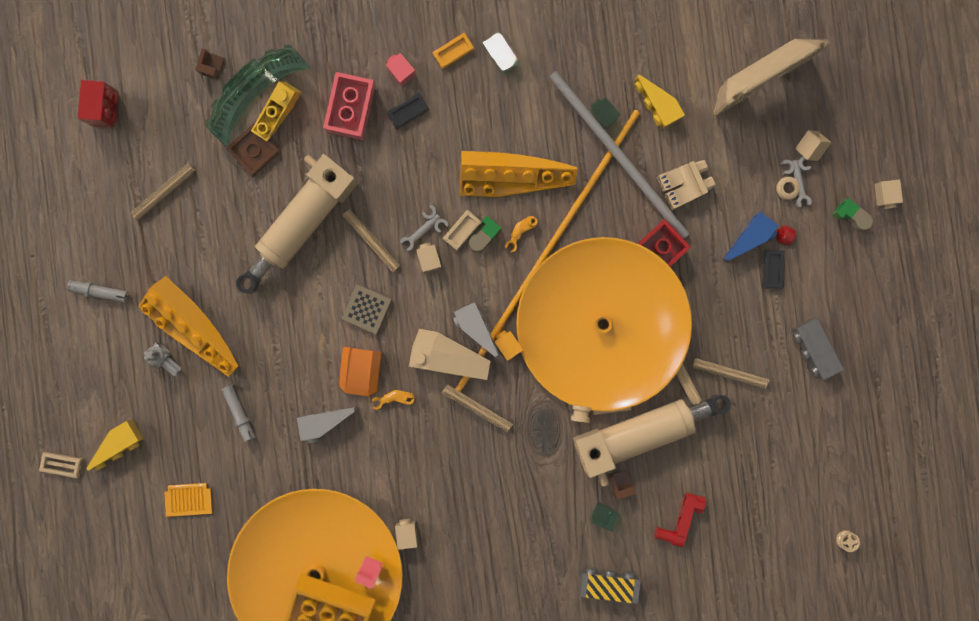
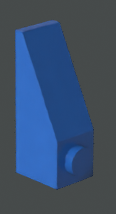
M761 212L755 214L722 260L725 262L768 240L771 241L776 236V229L779 225Z

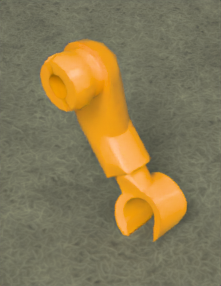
M528 216L518 222L511 234L512 238L505 244V248L510 243L513 245L511 252L516 251V243L520 240L522 233L534 228L538 223L537 218Z
M400 390L391 391L382 398L374 397L372 402L378 400L380 404L374 406L373 409L378 410L383 404L393 401L411 405L414 402V395Z

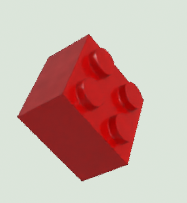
M81 80L77 119L90 126L114 128V123L117 121L115 109L116 104L119 102L117 90L103 81Z
M665 219L637 243L658 255L669 267L691 248Z

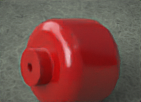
M782 225L780 229L776 230L778 243L789 246L795 241L796 230L794 228Z

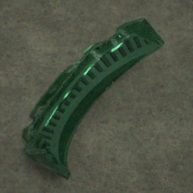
M284 45L283 49L276 51L273 49L265 51L262 58L258 60L254 58L249 61L222 88L223 94L220 98L215 99L211 105L213 111L210 119L206 120V127L227 147L232 131L240 116L262 91L280 78L296 71L307 70L310 66L290 45Z

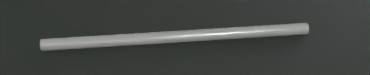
M557 71L552 73L549 78L666 221L683 239L688 236L689 232Z

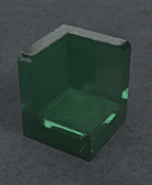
M597 503L590 521L613 532L621 514L610 507Z

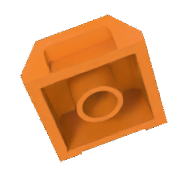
M343 347L339 387L347 394L370 396L377 392L383 352Z

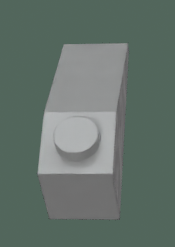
M475 302L454 312L456 317L453 319L457 328L461 327L466 334L494 357H501L482 313Z
M351 407L298 417L297 423L300 440H306L307 443L317 442L318 438L357 411V408Z

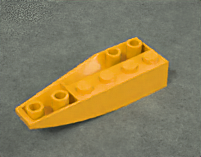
M461 151L459 196L501 197L575 185L577 167L519 154Z
M164 276L149 288L138 306L141 311L153 320L157 327L230 377L237 369L238 364L217 329L200 308L167 276Z

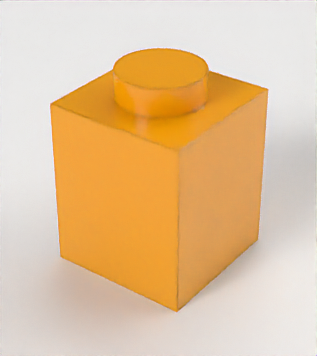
M504 330L495 336L497 338L495 344L507 361L523 351L511 331L506 333Z

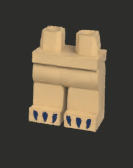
M705 160L696 163L692 161L656 177L663 193L680 185L682 186L664 195L671 211L705 195L716 186L712 176L703 180L700 173L708 170Z

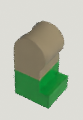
M849 198L843 200L832 214L837 220L841 218L846 219L856 231L869 229L873 224L872 217Z
M488 216L482 220L485 226L469 240V246L474 252L484 250L501 230V227Z

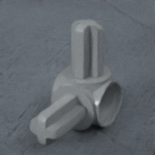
M157 342L153 347L144 352L146 355L144 359L156 368L162 366L173 376H177L182 370L181 366L169 358L170 351Z

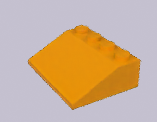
M301 574L294 587L285 621H368L375 599Z

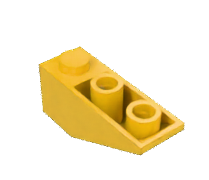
M638 75L636 77L635 88L645 98L643 100L648 110L651 109L654 115L653 120L657 127L660 126L663 130L685 116L676 98L643 76Z
M278 82L251 131L265 141H268L293 109L302 92L287 82Z
M133 419L125 421L109 431L86 468L88 471L92 469L98 471L107 466L105 462L112 459V461H115L122 457L123 451L127 449L132 451L140 446L139 442L144 440Z

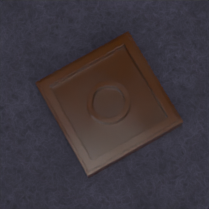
M254 123L226 148L252 177L281 152L270 140L265 141L251 131L255 125Z

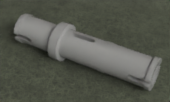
M69 280L67 285L71 286L67 287L68 292L84 294L85 297L95 296L126 303L128 297H125V295L128 296V291L93 285L92 282L83 283Z
M233 384L222 388L221 391L236 421L234 424L236 427L238 426L243 441L246 442L255 438L256 436L249 424L250 419L244 413Z

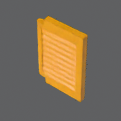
M207 483L168 485V491L164 492L166 517L213 513L211 488H207Z

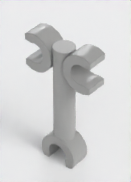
M804 156L799 160H784L781 162V165L787 164L789 166L788 171L782 172L783 175L793 172L794 178L799 182L800 192L795 201L797 208L802 207V199L806 201L807 206L812 203L811 198L805 193L801 171L811 169V166H803L802 162L807 160Z
M429 206L433 211L431 215H426L424 211L422 212L423 217L428 221L410 237L401 239V244L405 241L410 242V247L406 249L408 252L414 248V243L433 226L438 233H441V230L438 228L440 223H444L447 227L449 226L448 222L445 219H441L436 213L434 206Z

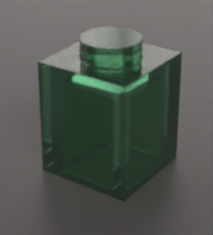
M604 98L602 101L598 99L591 105L590 113L604 130L620 117L619 112L607 98Z

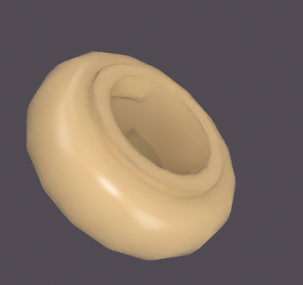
M784 177L777 183L776 191L782 199L792 200L798 196L800 185L795 178ZM786 183L791 184L793 187V191L790 194L786 193L783 189Z

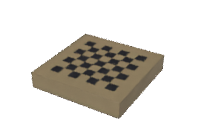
M356 284L341 319L377 334L392 299Z

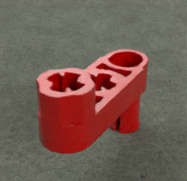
M686 492L675 530L670 531L657 527L654 538L683 548L693 512L702 514L706 504V497Z

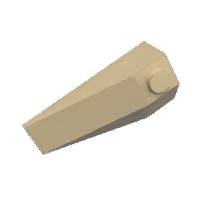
M419 329L412 347L409 366L488 380L491 361L439 332Z

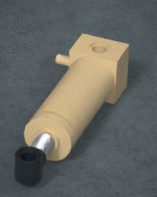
M325 154L318 161L310 155L304 158V161L312 167L306 174L310 179L254 246L261 252V258L255 263L253 269L247 270L245 274L237 278L236 287L240 292L247 294L255 293L259 288V283L262 281L261 278L272 265H277L284 269L339 201L342 204L359 184L350 174ZM336 176L335 181L330 182L331 177ZM246 279H250L252 282L249 289L244 287Z
M715 394L710 399L705 400V404L701 403L688 408L684 401L680 399L602 430L594 429L572 439L586 475L589 478L598 475L601 485L604 487L609 485L605 472L615 469L614 464L695 434L694 421L709 415L726 414L731 409V401L727 396ZM718 399L723 401L721 409H717L715 405ZM597 449V454L594 457H590V451Z

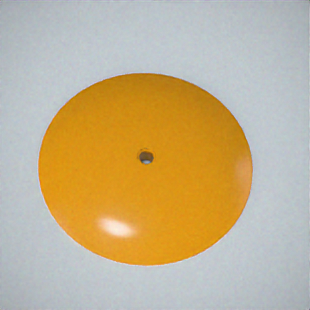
M608 237L590 238L569 244L543 261L534 271L523 290L519 301L516 322L518 342L523 349L521 351L522 356L538 382L560 400L571 405L591 407V410L594 411L626 409L638 405L660 392L680 369L689 348L692 329L691 311L686 292L668 264L658 255L639 244ZM606 319L609 322V326L606 329H601L598 326L599 320Z
M303 489L290 492L271 500L250 517L239 532L233 544L227 567L228 594L238 621H285L292 593L300 575L304 574L313 578L312 571L320 573L321 578L318 580L375 599L368 621H391L397 608L402 588L400 554L386 524L372 509L361 501L347 494L327 489ZM366 556L384 563L372 589L354 581Z

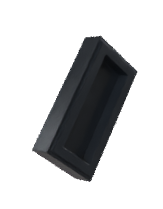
M417 93L387 111V114L395 127L399 129L429 111V108L421 94Z
M764 250L762 288L783 289L785 251Z

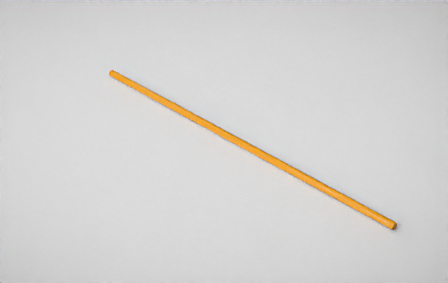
M634 110L614 141L618 147L640 115L639 111ZM609 150L491 332L493 341L520 301L528 280L540 264L547 259L613 155ZM482 347L478 354L484 357L487 350ZM463 376L455 389L461 392L470 377Z

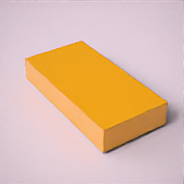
M464 32L432 53L442 70L474 51L475 48Z

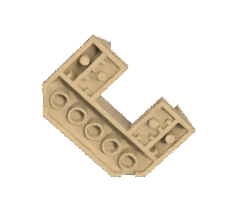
M793 39L730 77L719 89L714 110L715 117L748 98L757 88L777 76L781 78L811 60L829 42L827 40Z

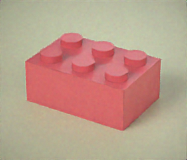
M339 72L335 73L323 126L326 133L364 141L376 87L374 80Z

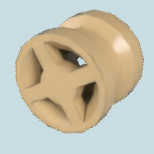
M573 405L574 413L571 416V420L590 423L589 412H591V407Z
M841 531L836 537L837 545L847 552H854L860 546L859 537L850 531Z

